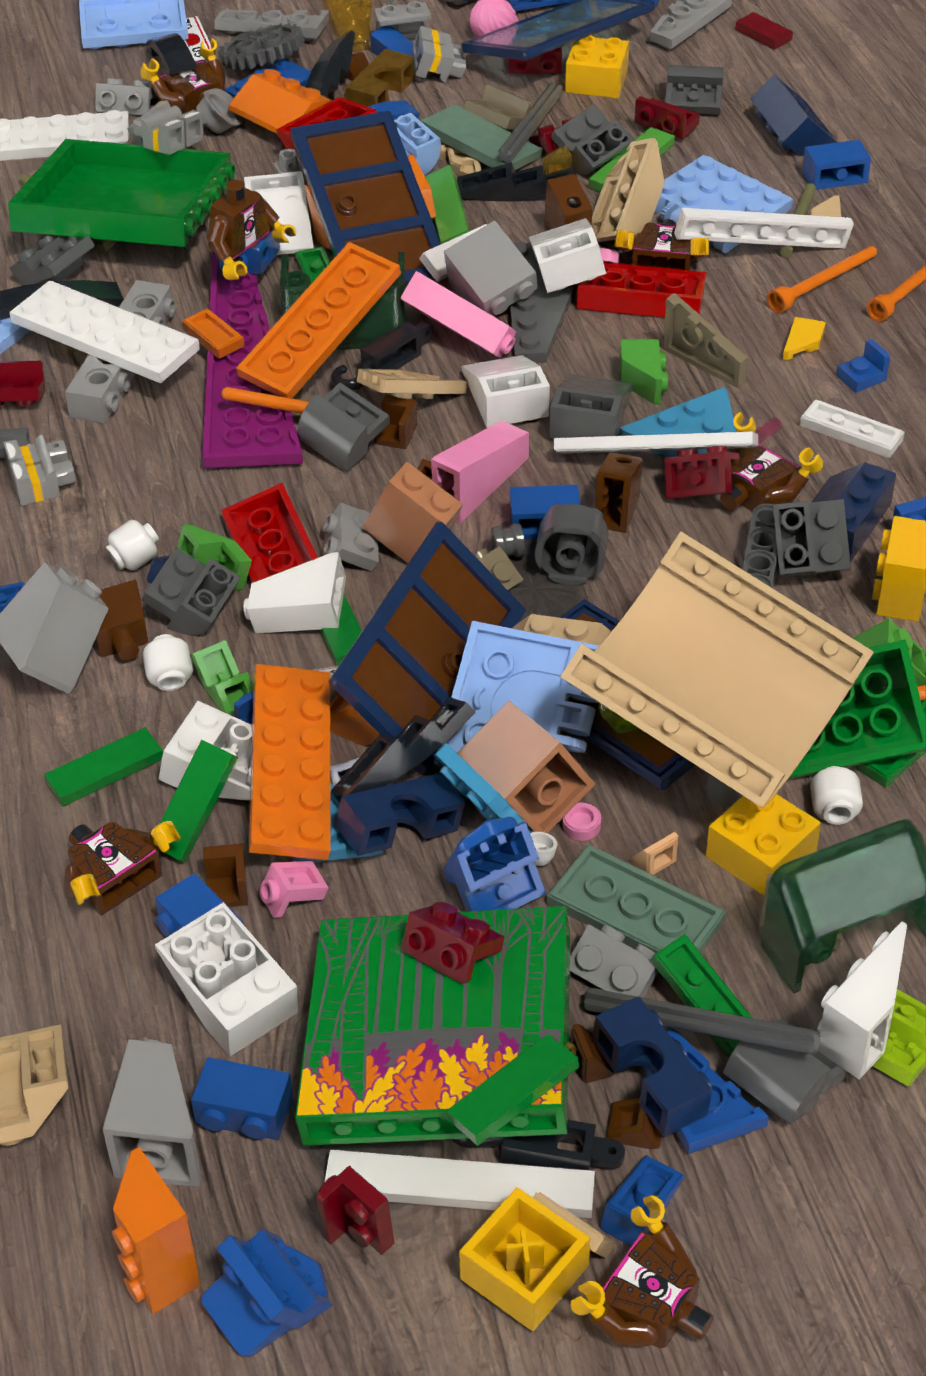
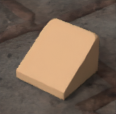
M673 832L629 859L630 864L652 875L676 862L678 834Z

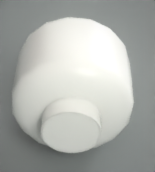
M129 520L109 534V545L106 546V550L121 570L126 567L130 571H136L157 556L158 551L155 542L159 540V537L149 523L142 526L136 520Z
M163 634L155 637L144 648L142 656L146 677L149 683L165 691L177 690L183 687L192 676L193 664L190 657V649L187 642L169 634Z
M831 766L821 770L812 778L810 790L813 811L820 819L826 820L830 824L840 825L851 821L860 813L863 807L860 780L854 771L845 767Z

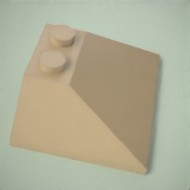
M61 1024L0 1037L1 1145H15L25 1138L33 1137L68 1089Z

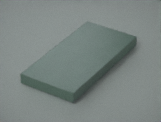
M455 104L420 120L440 138L441 142L491 168L508 164L504 160L500 162L497 157L499 156L498 150L510 136L511 132ZM526 141L510 162L513 164L514 170L541 158L542 148Z
M590 844L584 848L547 895V905L551 907L566 906L568 916L586 925L589 924L600 931L605 924L626 936L622 943L636 949L638 944H641L655 953L662 950L684 933L699 952L702 953L725 922L727 911Z

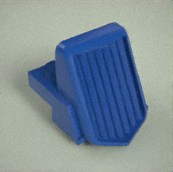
M513 817L485 821L459 841L444 866L445 878L447 882L457 885L466 911L516 909L546 894L534 862L539 859L527 824L524 821L517 824L516 819Z
M261 1229L249 1242L230 1235L217 1247V1250L226 1260L222 1265L225 1273L204 1292L201 1298L203 1306L240 1355L246 1357L256 1355L291 1329H300L333 1305L328 1299V1290L322 1265L297 1249L286 1245L279 1235Z

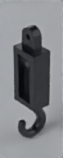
M405 321L360 348V369H399L421 355V345L431 339L434 334V327L426 321H422L415 326ZM345 365L337 367L332 372L331 381L335 386L342 383L351 390H357L363 386V384L357 382V377L349 380L340 378V375L347 372V366Z
M567 1120V1134L490 1137L478 1146L469 1138L451 1139L454 1143L466 1148L502 1145L501 1162L514 1165L589 1170L590 1166L617 1169L623 1165L625 1159V1148L622 1143L614 1139L594 1136L596 1124ZM559 1142L583 1146L582 1152L558 1149L557 1145Z

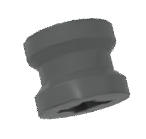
M519 523L512 524L509 528L505 529L499 526L491 527L493 550L500 546L507 556L513 555L516 558L525 556L524 537Z

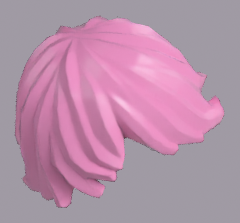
M506 0L477 1L471 10L469 19L470 27L477 37L519 21L516 11Z

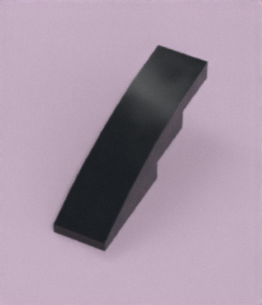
M351 30L342 35L326 48L314 65L305 88L317 89L321 92L320 95L328 98V94L338 89L339 80L349 74L355 38L354 31Z
M508 163L457 177V184L463 199L508 202L546 199L547 180L570 174L576 175L574 167L546 174L543 165L515 172L513 164Z
M94 280L53 281L116 307L120 306L124 300L117 282ZM47 282L22 285L0 291V320L10 318V311Z
M449 697L430 720L415 715L396 738L380 733L331 791L336 796L342 798L344 795L388 785L418 766L444 745L476 712L467 702Z

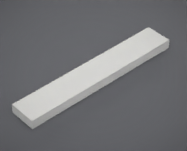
M681 208L674 234L676 239L680 240L709 238V241L845 249L854 223L851 218Z
M754 432L554 438V450L563 454L707 449V447L727 446V449L756 448L758 446V434Z
M330 1150L325 1181L333 1175L338 1176L346 1167L351 1166L388 1198V1202L496 1210L512 1191L518 1187L531 1197L536 1192L543 1193L577 1217L592 1218L595 1171Z

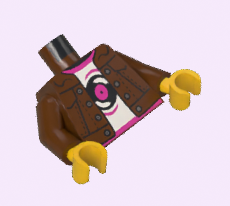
M211 38L210 43L211 49H207L204 46V42L201 41L200 55L204 59H208V62L206 63L203 60L196 63V69L173 75L167 73L158 77L159 63L155 59L150 60L149 68L145 63L141 67V77L152 82L151 87L160 101L168 100L170 106H177L182 114L192 110L197 111V105L204 97L206 90L217 88L225 91V75L220 60L215 58L217 42L213 38Z
M240 180L227 182L226 194L215 201L210 207V223L207 232L208 246L210 250L215 252L219 261L223 260L225 265L222 272L223 276L228 280H237L239 276L247 275L248 270L245 263L242 261L234 262L233 260L270 233V226L273 228L272 237L276 242L289 243L284 233L288 236H296L295 227L290 224L282 225L278 221L280 218L261 194L245 188L244 182Z
M665 219L661 223L645 224L642 232L636 235L634 232L617 230L614 247H620L626 255L633 257L632 265L690 270V261L697 263L703 259L704 255H709V238L676 239L674 234L676 222L671 219Z
M742 412L735 415L733 424L737 432H755L756 425L753 417L750 418L748 425L741 427L744 416ZM759 443L756 448L727 449V452L739 453V460L731 461L732 493L721 494L720 501L727 510L733 511L741 505L752 512L756 506L761 504L792 503L808 482L807 476L809 473L815 474L821 471L823 460L818 454L814 460L809 462L814 456L811 448H805L799 454V461L802 467Z
M171 821L158 824L150 833L129 828L125 829L115 822H109L95 832L87 825L77 826L69 835V841L73 846L67 852L70 864L65 869L66 894L69 898L77 900L78 905L84 903V900L89 899L100 916L104 915L162 876L158 851L167 852L170 848L169 843L179 841L181 836Z
M647 1196L643 1198V1202L648 1207L650 1216L648 1217L644 1210L638 1206L631 1210L630 1217L637 1226H647L649 1228L648 1235L642 1231L640 1232L603 1287L595 1281H587L579 1285V1291L585 1294L588 1301L579 1296L571 1301V1309L577 1315L592 1314L591 1321L619 1346L653 1345L658 1348H665L678 1328L696 1339L702 1340L712 1324L714 1315L695 1305L700 1281L696 1269L668 1223L661 1222L665 1213L663 1202L656 1196Z

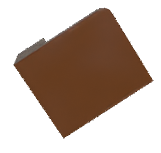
M385 395L381 402L382 411L389 415L390 424L375 437L376 444L407 449L417 427V400Z
M243 843L203 847L207 886L228 907L248 905Z

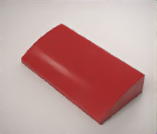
M603 262L606 274L592 280L580 282L578 285L577 309L665 318L666 298L675 293L700 315L707 272Z
M283 483L221 510L233 540L238 543L252 560L248 573L252 583L318 558Z

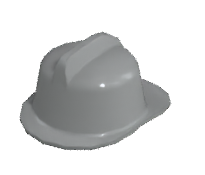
M217 88L206 90L204 97L196 108L197 111L202 112L203 128L208 127L217 134H221L233 126L243 124L246 118L228 110L229 104L234 98L227 92Z

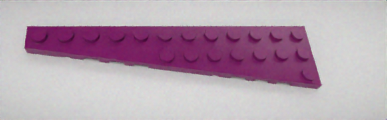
M212 251L210 311L242 335L245 346L220 359L208 350L203 466L204 468L303 464L302 451L297 431L294 427L292 412L229 401L221 396V391L225 387L274 395L238 377L236 370L237 366L270 331V327L263 308L256 275L247 273V275L237 280L226 279L223 276L222 269H220L219 259L215 252Z

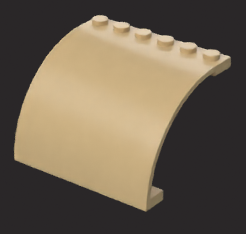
M680 531L648 584L612 632L595 651L581 643L560 677L764 808L775 797L805 757L874 652Z

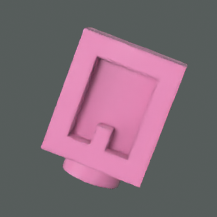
M313 861L271 863L265 879L261 883L259 893L273 918H281L289 902L323 900L329 887Z

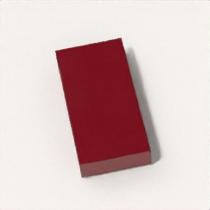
M755 12L736 21L735 30L772 49H776L792 40L793 31Z

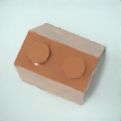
M406 462L388 482L362 528L409 563L436 522H443L450 530L453 528L463 504L409 462Z
M508 701L457 753L509 803L533 832L548 833L595 785L594 781L566 748L511 701Z

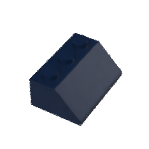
M775 74L751 98L757 107L754 112L762 121L768 122L765 127L775 137H778L776 141L785 151L788 152L792 149L799 156H804L805 147L838 142L810 105Z
M866 462L829 477L812 501L844 499L850 563L890 507L896 479L895 472Z

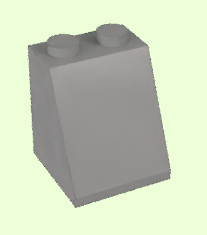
M496 220L444 250L448 282L451 288L463 299L492 316L503 313L509 305L519 299L529 297L537 289L536 271Z
M44 562L0 613V644L21 672L70 694L75 687L109 609L99 597L102 591L88 579H85L83 582L79 581L76 575L66 567L61 566L57 569Z
M129 1039L102 1129L114 1178H123L131 1151L140 1147L165 1184L201 1187L202 1176L194 1133L172 1044L162 1043L153 1039L145 1041Z

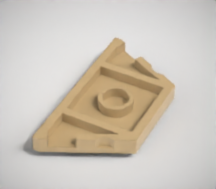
M358 369L357 382L368 386L370 391L393 393L394 397L412 399L413 393L415 397L433 399L434 394H466L468 381L442 380L440 376L406 370Z

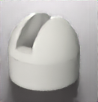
M545 832L530 833L539 859L534 861L535 865L544 866L550 863L555 856L557 848L556 839Z

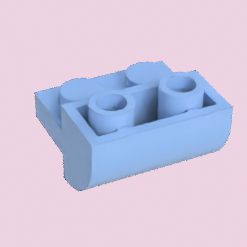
M410 112L398 117L394 122L407 155H414L425 176L432 170L439 159L441 141L436 134Z

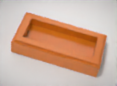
M208 308L182 321L183 330L190 336L197 338L199 343L218 359L245 346L244 337Z

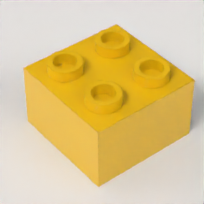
M592 35L575 41L566 62L565 93L619 98L628 72L629 41L615 37L608 39L595 38Z
M894 516L891 530L884 529L881 550L887 551V554H879L876 576L883 577V579H875L872 600L879 601L876 615L919 622L926 589V521Z
M777 794L764 808L742 796L709 826L706 857L762 895H765L768 874L792 876L816 854L821 822Z
M516 1187L459 1251L460 1279L533 1332L588 1268L591 1237Z

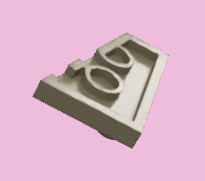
M673 293L666 298L663 350L736 388L746 383L748 357L678 295Z

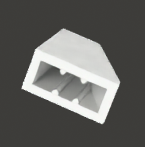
M339 552L329 553L252 583L249 598L244 600V615L247 620H251L255 634L338 628L346 575Z

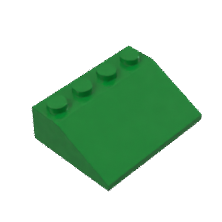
M906 639L869 647L874 654L788 780L814 775L831 766L846 768L926 750V719Z

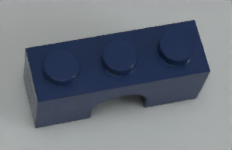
M442 773L342 796L335 826L357 856L392 848L398 823L413 826L424 839L458 831L466 802Z
M638 996L595 1016L592 1042L615 1073L630 1066H643L655 1073L643 1079L639 1105L663 1137L708 1115L712 1095V1086L708 1077L702 1071L696 1070L687 1058L682 1044L678 1040H673L664 1029L662 1021L655 1010H649Z

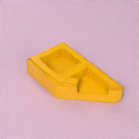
M795 317L784 349L783 360L793 359L794 354L802 351L809 353L818 350L825 332L826 322Z

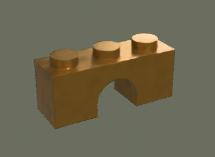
M384 49L346 86L344 98L367 107L389 101L388 91L402 93L415 80L414 56Z

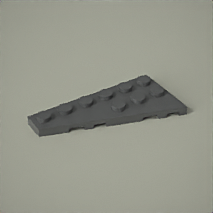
M515 242L514 245L536 271L537 289L529 297L519 299L509 305L511 328L516 331L514 336L516 340L513 346L514 356L523 355L534 363H546L556 341V333L563 324L564 314L570 307L579 283L567 286L562 290L547 293L531 243Z

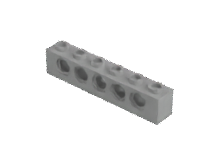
M136 280L119 308L165 326L169 318L175 314L176 300L172 298L171 285ZM89 354L65 391L69 417L106 423L111 413L117 410L119 400L124 392L129 390L131 380L136 373Z

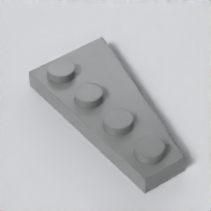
M677 0L675 4L672 3L669 6L667 15H662L651 29L650 41L660 44L663 48L672 49L730 8L732 0Z
M221 10L214 21L215 30H224V33L227 34L249 32V30L256 31L260 27L267 28L269 25H278L280 23L283 26L288 23L291 25L297 24V27H301L304 40L312 41L318 38L329 22L330 17L329 10H320V15H307V10H296V13L290 15H283L281 10H270L262 13V15H258L256 10Z

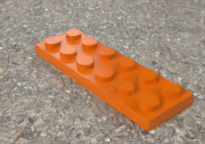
M348 242L237 366L238 377L276 396L293 398L401 275L400 265Z
M256 664L253 690L249 853L328 860L330 672Z

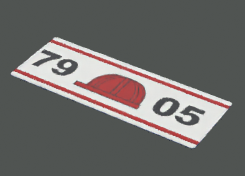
M197 16L186 18L189 39L183 40L195 61L204 60L200 55L201 41L204 42V46L207 49H211V44Z

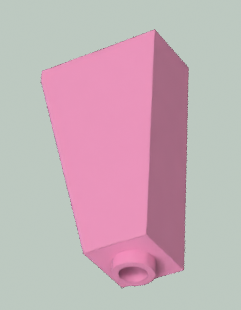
M417 271L400 299L418 312L499 359L502 358L504 353H509L514 346L516 331Z
M500 421L435 455L431 459L432 481L463 504L456 522L461 524L529 458V432Z

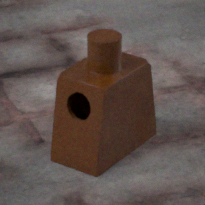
M570 174L547 180L544 214L545 227L551 230L584 218L591 225L592 206L576 175Z
M609 453L598 470L595 508L602 512L608 530L626 533L640 496L643 459L640 457ZM614 500H621L618 508L612 506L611 503Z
M136 579L101 589L102 594L99 597L109 609L92 646L101 657L117 653L120 659L131 660L138 655L139 646L145 645L148 642Z

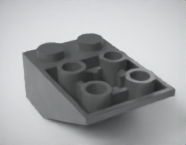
M570 374L557 387L550 406V438L618 436L633 389V383Z

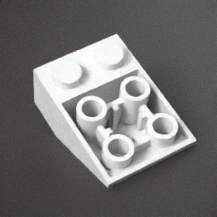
M302 171L244 177L245 188L260 193L280 217L278 221L282 225L290 224L296 229V236H288L284 233L289 243H280L281 248L276 255L295 254L297 251L312 249V233Z
M586 218L529 237L547 293L562 290L567 286L592 280L606 274L597 239L592 226Z
M519 355L461 366V370L466 381H468L470 391L487 428L500 421L512 424L549 417L550 385L541 366L525 356Z
M197 701L163 751L159 780L177 788L202 739L238 757L219 798L250 800L252 725Z
M224 902L155 944V949L202 1024L229 1057L298 1013L297 985Z
M903 921L891 933L887 931L882 933L874 944L872 953L865 960L859 958L849 970L846 981L840 987L837 985L832 986L821 1002V1007L824 1008L817 1028L821 1037L818 1051L859 1080L884 1054L886 1049L907 924Z

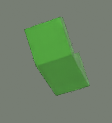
M190 524L183 525L177 548L204 565L212 558L240 576L233 590L244 589L252 560L235 540Z
M226 640L191 653L190 657L203 688L219 710L235 717L234 703L243 695L252 692L254 685L248 671L239 672Z

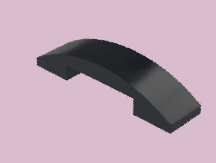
M171 33L147 40V52L152 57L160 56L163 60L164 69L170 75L197 68L188 46L179 34Z

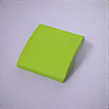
M897 989L884 1054L873 1064V1067L909 1087L926 1067V1005Z

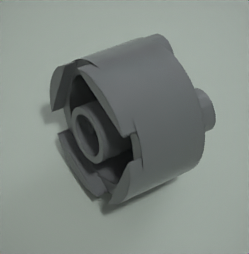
M555 504L549 508L548 513L540 523L535 549L536 563L540 570L542 567L549 574L548 578L564 585H581L588 582V578L596 573L598 575L602 571L608 543V527L603 519L602 512L596 508H589L579 504Z

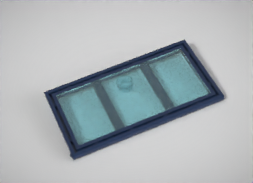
M574 0L461 43L462 52L527 61L650 13L654 10V6L651 2L631 0Z

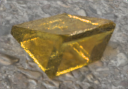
M562 146L543 157V167L546 174L572 168V155L567 146Z

